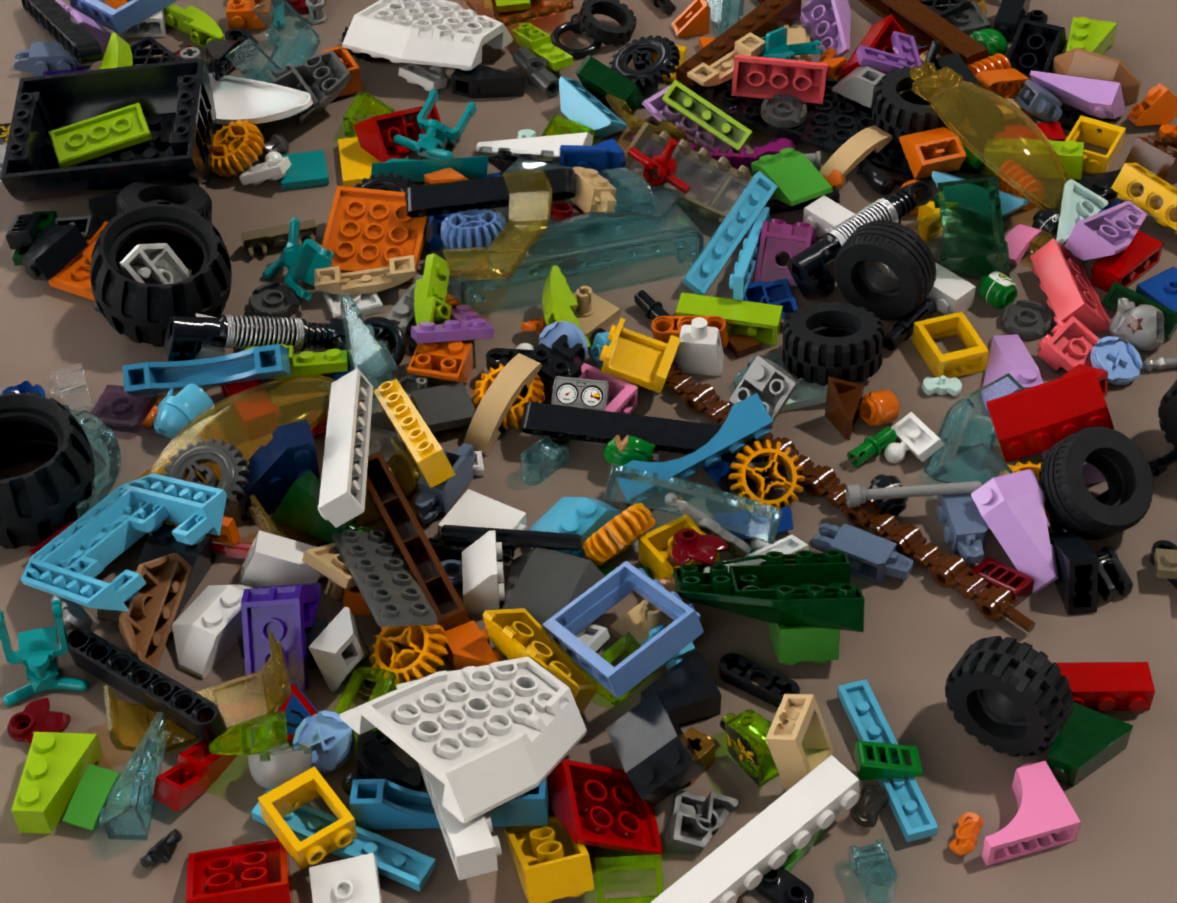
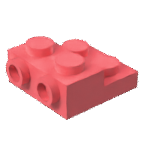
M1072 316L1066 323L1061 320L1051 331L1054 335L1051 337L1047 334L1037 345L1041 348L1037 355L1050 367L1057 371L1062 366L1068 372L1078 364L1092 367L1090 353L1100 339Z

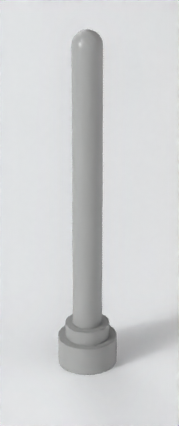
M971 481L865 489L864 486L860 487L859 484L846 485V502L849 508L860 507L867 500L973 493L982 486V483Z

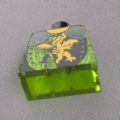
M747 709L737 716L733 713H728L721 719L720 727L726 732L727 749L731 758L759 787L779 776L765 740L772 723L752 709Z

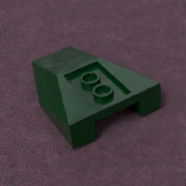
M801 550L795 554H783L779 551H771L766 553V555L717 561L713 566L698 564L673 568L676 592L682 599L768 623L864 632V596L860 586L856 587L850 584V561L846 552L827 550L825 553H812L811 551Z

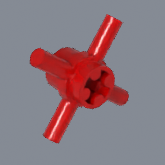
M669 139L660 156L656 155L649 158L633 146L627 152L629 156L644 166L643 177L647 184L640 198L645 202L650 200L657 185H663L668 182L685 195L691 188V186L674 175L677 171V163L672 154L678 144L675 139Z

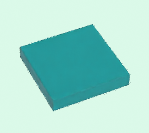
M324 150L282 155V157L288 156L292 164L285 172L286 175L280 178L282 190L329 184Z

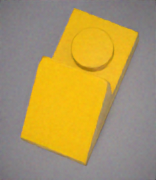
M929 201L927 204L919 207L917 217L918 222H920L918 225L919 236L926 244L955 223L957 202Z

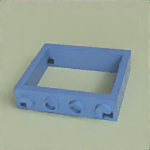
M69 0L71 7L118 34L177 1L131 0L123 6L114 9L99 0Z
M627 561L542 624L549 635L587 674L618 699L704 633L699 621L701 615L695 611L693 604H685L676 592L667 591L658 579L652 580L642 568L637 569ZM635 591L674 621L617 666L613 667L575 635L631 592Z

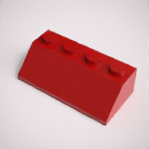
M891 14L872 25L859 45L894 54L890 40L893 31L907 33ZM858 47L841 70L844 77L857 67H862L859 65L856 54Z
M1094 367L986 402L1006 463L1049 450L1055 443L1087 427L1102 426L1114 429Z

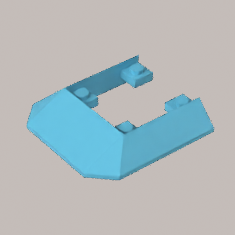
M154 473L121 485L32 555L20 580L24 585L89 608L130 612L124 602L133 599L139 593V589L146 584L142 575L126 569L110 583L98 580L97 575L146 533L159 529L163 525V521L179 525L172 531V534L178 542L193 545L201 542L206 537V533L220 536L227 494L223 489Z

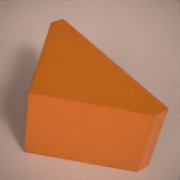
M694 0L671 25L679 38L709 34V4L706 0Z

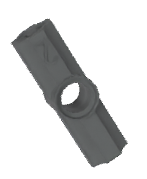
M525 46L518 48L517 52L513 55V62L527 75L528 84L538 87L550 98L557 96L559 92V79L547 68L546 59L536 57Z

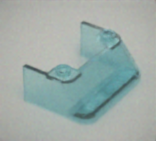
M263 0L253 8V11L267 25L265 30L266 40L274 47L271 56L269 57L249 38L229 52L226 58L247 79L272 83L266 73L267 70L273 69L276 72L286 69V64L292 63L295 66L304 63L306 58L314 56L320 44V39L316 31L286 0Z
M1008 373L954 403L948 410L938 433V437L944 446L928 458L924 472L932 480L942 483L979 481L982 485L994 477L1013 473L991 450L997 435L986 402L1024 390L1025 388Z

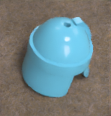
M188 384L176 396H172L173 389L171 388L158 405L154 429L156 433L163 434L167 438L174 440L193 438L216 417V407L208 394L195 384Z

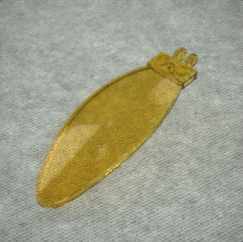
M925 61L921 64L920 68L917 66L911 68L909 71L911 79L915 80L912 84V91L930 102L946 126L978 159L1044 211L1054 208L1060 213L1064 185L1069 181L1068 175L1050 141L1023 111L1000 95L963 80L961 75L947 66L937 71L934 64Z
M316 375L298 376L257 385L229 396L211 406L188 423L166 446L152 469H148L137 479L151 473L166 474L167 472L164 470L165 465L173 463L170 458L172 456L178 457V450L180 448L187 450V444L190 442L195 446L199 439H203L205 443L209 438H214L216 442L219 439H224L226 444L233 443L235 448L242 452L243 458L246 459L249 465L248 460L261 445L266 446L272 440V433L279 426L307 420L310 430H312L328 414L331 383L335 380ZM211 462L199 464L210 467L217 477L221 479V469L217 464ZM194 469L195 472L200 476V478L205 482V485L209 486V484L206 482L204 477L198 472V470ZM190 472L188 473L185 481H189L188 478Z

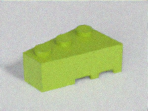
M1073 17L1066 52L1080 48L1104 56L1105 51L1113 46L1117 23L1093 20L1087 17Z
M34 733L11 809L19 833L52 834L66 813L73 794L89 764H99L104 757L97 734Z

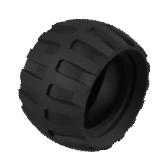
M157 202L126 209L123 214L118 217L114 216L107 223L105 230H102L93 249L90 281L99 310L120 335L124 334L131 341L139 344L147 343L153 344V347H164V338L170 316L193 317L198 313L217 318L219 315H222L230 295L232 270L228 250L220 233L210 220L206 221L202 214L194 209L188 210L179 204L171 203L166 205L158 204ZM167 243L186 268L194 271L196 274L186 280L171 284H145L126 278L121 272L120 262L137 244Z
M14 391L5 392L4 395H0V469L23 461H48L27 474L0 480V546L5 549H16V547L28 545L30 547L37 546L72 520L76 521L84 513V508L88 507L93 493L95 464L92 448L85 431L77 419L61 403L53 398H45L40 393L29 392L26 394Z

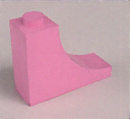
M1046 761L1034 764L1026 763L1016 768L1012 789L1017 799L1018 812L1006 827L985 837L981 857L986 866L1076 841L1081 821Z

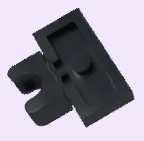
M566 334L561 335L551 345L552 349L541 343L527 356L542 364L537 374L553 384L556 376L578 378L582 375L581 367L578 365L585 358L584 348L580 343L569 348Z

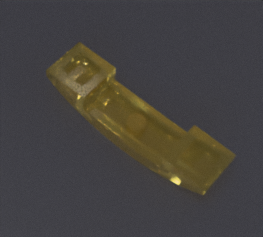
M607 93L605 98L615 114L627 124L630 130L637 134L647 121L632 115L633 112L625 101ZM664 119L660 121L658 126L649 123L653 132L657 135H660L662 131H666L677 142L679 139L687 140L680 127Z

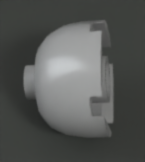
M289 743L255 748V753L252 751L247 752L250 773L255 782L265 789H275L312 768L311 745L306 743H298V749H292V747H289Z

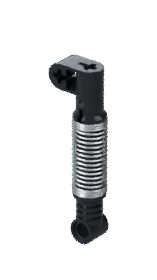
M917 181L902 187L888 198L882 197L825 232L818 242L789 259L787 263L788 269L804 298L814 301L833 293L835 282L827 265L835 260L839 249L858 227L870 221L884 220L900 223L902 217L931 200L932 191L929 185L924 181ZM814 274L815 277L813 279H810L809 276Z
M228 314L219 315L217 318L170 316L164 338V347L168 362L194 360L199 343L216 344L220 348L246 349L250 346L259 347L285 344L286 346L293 345L294 351L298 352L310 347L329 350L337 349V342L346 341L349 330L345 321L338 318L331 319L324 324L307 322L301 318L287 319L285 317L283 319L282 317H276L274 319V317L269 318L268 316L266 318L264 316H257L256 318L255 316L247 317L244 315L242 317L241 315L232 316Z

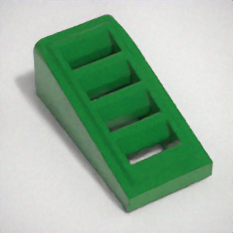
M870 741L855 742L854 759L859 780L922 777L923 771L917 747ZM904 757H910L912 766L905 764ZM892 758H898L899 764H893ZM880 759H886V763L881 762Z

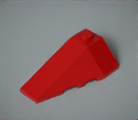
M434 105L427 119L441 122L436 105ZM423 106L374 116L354 124L360 147L382 163L392 158L403 159L411 149L396 144L393 138L399 134L416 142L419 141V134L425 133L424 130L419 129L417 116Z

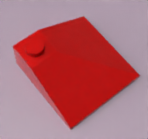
M567 759L560 761L547 778L549 805L574 843L661 857L664 854L653 805L640 798L624 770Z
M279 839L189 853L186 903H293L287 850Z

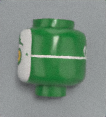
M999 271L984 275L979 282V297L992 307L1002 309L1015 301L1018 294L1016 283Z

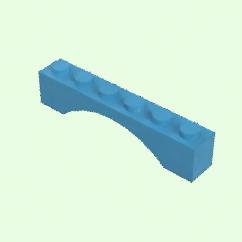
M281 344L253 347L241 352L205 359L122 365L124 392L135 397L166 393L171 388L173 391H180L188 384H195L202 388L290 376L288 349Z
M755 393L733 405L718 433L695 452L679 459L665 462L633 460L609 473L610 479L626 508L636 503H645L648 500L647 496L656 491L658 494L666 492L672 488V483L682 478L685 481L696 475L698 468L704 465L711 467L722 460L721 456L729 451L732 454L737 453L746 446V442L753 438L760 440L771 433L770 429L773 428V420L758 394Z
M547 777L538 787L486 812L490 815L492 827L548 826L549 799ZM353 779L349 805L351 814L355 818L356 826L366 830L440 828L428 793L399 786L387 779Z

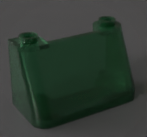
M998 176L938 183V193L933 195L935 208H940L945 250H940L941 265H947V270L980 277L999 271L1010 278L1009 249L1004 235Z

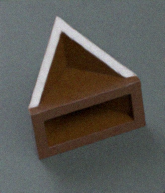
M829 376L825 416L844 439L850 440L859 415L864 385Z

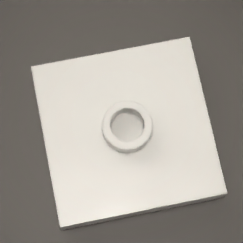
M374 853L309 867L313 903H382L377 862Z

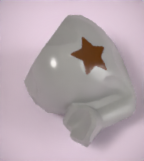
M1128 298L1118 299L1117 312L1109 325V331L1112 336L1122 338L1120 341L1125 344L1129 342L1136 350L1151 351L1164 343V316L1162 311L1152 305L1141 304L1136 307L1135 303L1129 302Z

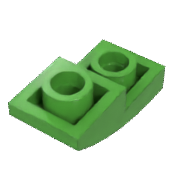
M89 764L73 794L62 821L66 824L95 832L106 803L110 804L121 774Z

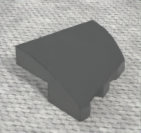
M680 789L675 791L672 797L665 851L675 853L702 851L736 808L739 799L712 791L708 797Z

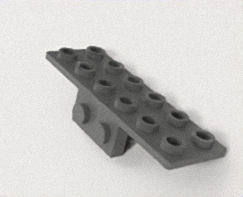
M375 529L370 532L345 530L342 534L333 533L332 540L378 626L437 624L438 617L388 532Z

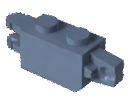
M56 41L32 42L30 50L16 52V60L13 63V67L18 72L32 71L33 76H42L44 71L78 70V68L86 65H93L94 62L79 65Z
M1027 79L1015 100L1027 112L1048 123L1059 121L1062 115V110L1060 109L1062 103L1047 88Z
M463 443L455 452L443 450L456 474L455 476L433 488L429 487L423 475L418 480L419 495L415 501V507L419 510L418 519L420 522L426 524L432 522L440 512L447 513L474 477L472 467L476 458L474 445Z
M971 493L937 495L940 506L936 508L937 520L939 523H943L944 540L946 544L950 543L953 555L960 554L966 564L981 563L983 561V549L986 546L989 526L981 516Z
M823 523L818 530L820 535L816 534L811 540L812 547L823 553L827 550L846 552L850 561V574L872 583L883 582L886 575L906 580L913 569L914 561L896 552L897 543L843 523L841 528L833 524L830 525V523Z

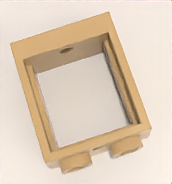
M784 694L765 740L787 792L833 754L834 748L814 694Z

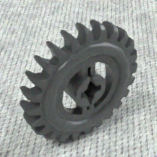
M209 438L206 443L203 439H199L195 446L190 442L187 444V450L180 448L178 450L179 456H172L170 458L173 463L165 465L164 470L167 473L162 475L185 481L190 472L189 482L205 485V482L194 470L197 469L210 487L225 490L227 498L224 511L230 514L227 503L231 502L239 505L234 495L240 494L245 496V492L239 485H249L247 479L243 477V475H249L250 472L246 467H243L247 466L248 462L243 458L242 452L236 449L233 443L226 444L224 439H219L216 442L214 438ZM206 462L217 464L221 469V479L217 477L210 467L199 464Z

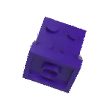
M321 583L244 589L241 600L247 694L283 692L290 681H294L301 690L309 689L305 628L313 626L321 597Z

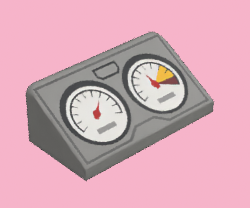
M556 376L551 404L606 411L609 383L602 380Z

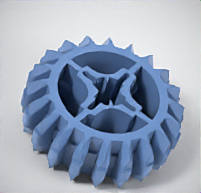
M486 208L468 209L467 211H459L457 214L452 213L450 217L444 218L440 229L443 245L454 252L460 251L461 253L481 252L482 250H490L492 247L496 248L499 244L504 243L508 233L505 216L499 211Z

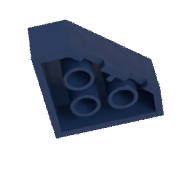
M307 420L279 426L272 433V440L266 446L261 445L248 460L249 465L246 468L250 474L243 475V477L247 479L249 485H239L245 492V496L240 494L234 495L239 502L237 507L242 521L273 514L294 481L309 470L320 479L315 441Z

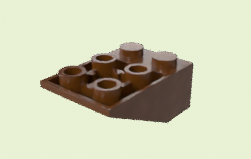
M1151 135L1137 137L1124 163H1138L1169 184L1174 185L1177 183V138L1172 136L1169 139L1163 136L1156 138Z

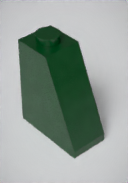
M587 55L575 72L583 87L602 104L632 116L644 100L641 91L635 83L590 55Z
M309 470L294 481L270 519L277 524L328 543H334L332 540L333 533L342 534L345 530L355 531L357 529L355 522L360 515L337 528L329 520L323 519L318 511L321 480Z
M1073 702L1072 714L1056 737L1046 760L1057 782L1074 787L1126 749L1133 725Z

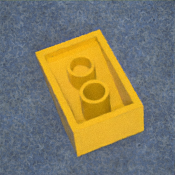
M555 814L548 815V826L504 827L520 882L529 903H551L556 899L568 896L578 897L587 891L595 890L587 849L583 844L574 843Z

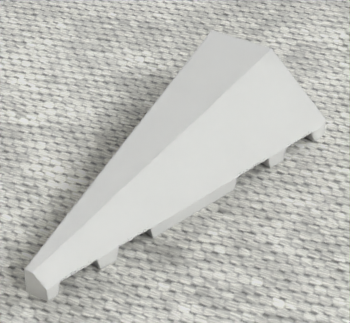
M585 132L478 142L476 151L498 154L499 151H510L512 155L516 156L528 154L532 158H545V156L560 158L561 145L592 146L593 135Z

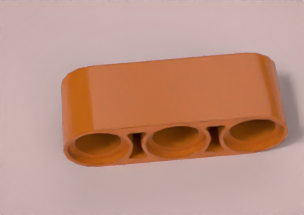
M1015 68L980 71L975 75V78L991 100L1016 98L1023 84L1029 79Z
M659 316L652 321L651 327L653 339L668 344L671 335L679 337L681 326L691 325L694 318L701 317L707 320V326L719 329L722 348L724 349L728 344L726 321L720 316Z

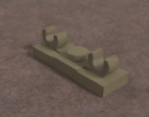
M315 219L300 222L298 245L302 246V240L305 238L315 241ZM290 224L243 232V247L248 249L250 258H254L253 250L255 248L262 249L263 255L266 256V245L285 246L288 242Z

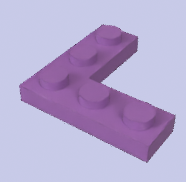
M893 31L890 37L894 54L859 45L856 51L859 65L862 67L868 66L885 74L897 68L901 70L907 66H910V68L921 66L923 68L914 36Z
M458 305L456 309H451L450 320L445 321V324L435 325L433 322H421L419 326H411V337L417 344L494 338V328L471 306Z

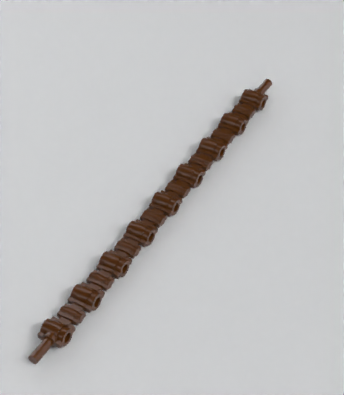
M673 360L664 386L667 385V389L672 394L681 395V400L685 402L686 407L691 412L696 413L698 411L703 413L705 411V415L711 421L720 422V425H723L732 408L730 403L724 400L720 401V396L707 383L704 385L699 383L695 386L696 381L689 375H681L682 370L678 368ZM772 433L766 436L765 440H770L772 449L774 444L779 441L781 442L780 451H783L786 447L791 448L788 454L789 458L799 455V451L795 449L790 439L785 437L773 439ZM802 454L797 461L793 462L795 467L803 465V470L797 472V475L805 477V480L800 483L804 485L808 494L811 496L818 495L821 498L827 494L826 500L832 506L838 508L843 506L841 512L846 514V518L851 524L863 527L870 524L869 530L874 535L881 538L887 536L885 539L897 543L896 552L907 558L914 554L912 560L920 567L926 569L931 566L929 573L933 575L938 585L944 588L949 586L951 589L959 586L958 592L964 598H968L971 601L977 598L974 605L979 607L981 614L989 620L996 619L997 621L1002 618H1008L1028 633L1034 629L1036 623L1014 609L1018 601L1014 599L1012 593L1007 588H997L993 585L988 589L989 583L982 576L974 574L970 577L969 575L972 570L967 567L963 558L958 555L951 556L949 554L941 557L943 551L937 545L931 543L924 545L927 539L922 536L918 527L912 524L907 526L904 523L898 526L899 521L893 515L886 512L881 515L883 512L877 508L876 500H867L860 507L848 508L846 484L842 483L839 485L840 479L836 477L835 472L829 466L821 467L817 465L813 468L814 462ZM763 456L765 462L768 461L769 456ZM777 460V467L781 469L783 465Z

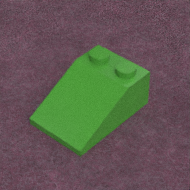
M784 148L775 155L761 156L759 160L751 163L753 176L760 171L778 186L771 197L790 206L833 192L832 186L803 153L795 151L793 148Z
M767 622L772 648L779 663L797 665L800 662L813 661L814 663L824 664L828 663L829 660H839L840 630Z

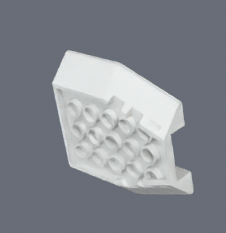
M379 0L354 15L342 47L351 49L354 53L370 54L373 58L382 57L390 59L393 63H413L469 71L482 63V46L484 44L490 45L494 49H503L513 42V38L503 23L485 15H478L474 10H465L460 4L447 0Z
M530 657L493 662L489 665L478 667L469 666L448 672L447 670L439 671L340 714V719L359 735L377 727L445 785L442 806L463 824L538 787L587 732L570 688Z

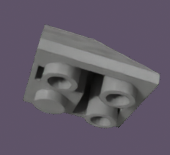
M868 66L857 67L837 83L832 91L863 106L872 108L876 85L885 74Z
M757 355L729 401L735 405L757 393L774 423L798 386V383L791 374L776 363Z
M344 607L308 647L331 692H336L370 653L349 607Z

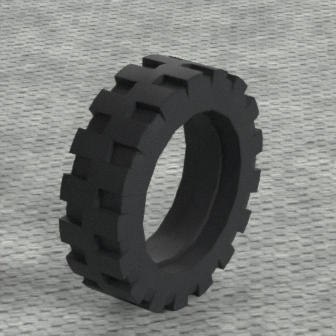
M584 0L577 16V24L580 25V30L585 32L588 38H593L595 42H602L607 46L610 44L619 46V44L624 45L627 41H630L637 24L636 16H633L634 12L631 9L629 10L626 4H621L619 0ZM602 14L616 20L621 27L604 25L595 19L593 15Z

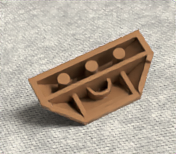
M1080 48L1072 49L1054 57L1053 74L1117 82L1121 84L1125 105L1134 104L1138 101L1142 82L1135 78L1133 73L1120 60Z
M172 553L138 565L136 573L142 575L146 584L139 589V593L133 599L125 601L124 604L130 612L121 611L119 617L120 633L131 654L155 669L158 667L192 570V566L178 553Z

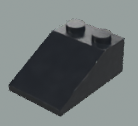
M1022 18L1006 56L1011 68L1017 69L1029 79H1031V70L1051 73L1054 57L1062 54L1066 45L1065 28Z
M163 523L159 529L153 531L146 541L134 572H136L139 564L172 553H178L192 566L174 618L175 622L216 558L211 536L206 535L201 542L193 545L178 542L173 536L172 531L176 528L175 526Z
M657 692L606 727L625 773L640 798L653 806H656L706 770Z

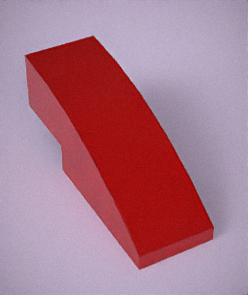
M225 735L217 742L206 743L201 741L178 754L177 765L156 777L153 799L179 812L198 798L220 777L242 750L243 744Z

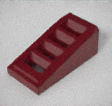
M989 557L974 567L969 575L970 577L974 574L982 576L989 583L988 589L993 585L997 588H1007L1012 593L1014 599L1018 601L1017 605L1032 594L1035 580L1028 575ZM987 568L991 570L987 574L983 573Z

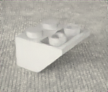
M495 530L488 531L462 551L463 601L468 615L483 614L485 610H499V601H505L504 583L498 584V582H504L503 561L497 562V560L503 559L502 542H496Z

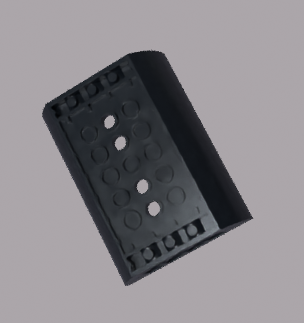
M204 58L20 78L0 176L5 188L18 201H31L122 191L131 183L154 178L178 179L191 183L209 182L216 111ZM140 103L152 140L66 168L60 167L49 134L50 131Z

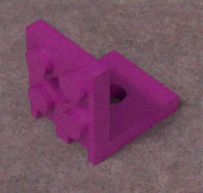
M771 219L770 222L763 221L754 281L763 280V282L767 283L787 278L789 286L798 287L788 269V265L779 266L776 263V257L778 254L785 252L789 254L791 259L810 247L811 243L815 244L817 234L814 228L810 227V224L795 222L794 226L786 224V221L780 219Z

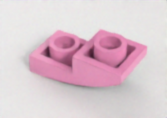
M1023 224L1017 225L1007 234L993 253L995 259L1018 266L1025 252L1033 250L1042 235V230Z

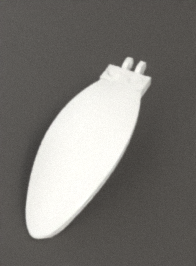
M208 73L215 104L216 124L229 125L231 121L236 123L237 120L242 122L247 120L253 124L272 122L301 113L313 104L311 95L304 91L273 83L227 75L219 81H215L212 74Z

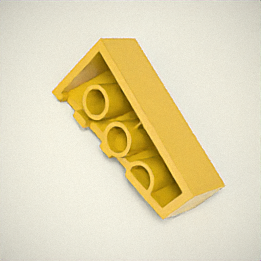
M525 608L485 610L483 619L487 635L496 645V649L509 660L530 657L570 688L578 710L582 715L599 689V686Z

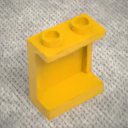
M620 318L618 325H612L607 338V340L611 341L610 345H604L599 360L603 361L600 372L661 394L681 338L671 335L667 344L624 328L626 319Z

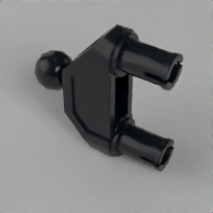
M377 729L374 732L367 731L358 735L357 772H350L343 778L342 788L350 796L353 779H387L399 786L420 792L425 782L420 767L417 766L412 769L405 766L385 747L393 741Z

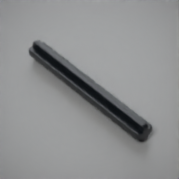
M443 525L441 528V539L451 542L474 543L488 531L495 530L496 542H502V545L544 547L579 551L582 547V536L579 534Z

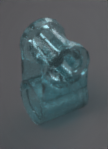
M548 435L541 437L538 442L524 450L521 454L522 480L531 485L542 483L547 477L567 463L570 457V449L566 446L560 447Z
M882 839L875 840V844L857 848L855 845L850 846L848 849L850 864L854 874L858 877L867 900L870 903H891L895 895L897 872L889 857L884 841Z

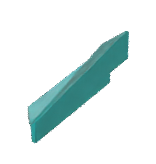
M476 156L430 160L392 158L383 163H372L371 175L374 174L376 177H379L380 173H384L385 176L393 173L394 177L402 175L403 180L410 179L413 182H425V174L451 167L465 177L481 178L487 175L489 157Z

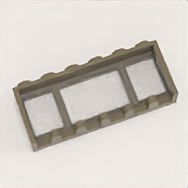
M645 122L624 153L630 179L625 181V184L629 186L634 184L642 191L647 184L643 177L644 166L627 154L628 150L633 146L649 158L656 155L660 156L671 138L669 133L662 131L660 135H657L653 132L649 123ZM682 139L672 154L677 163V171L674 175L691 186L689 192L685 195L667 182L663 185H657L653 193L658 195L664 202H674L684 211H694L706 221L711 219L720 225L753 176L746 166L741 165L739 169L733 168L727 158L721 156L717 161L711 157L709 151L705 148H701L699 152L692 150L689 142Z

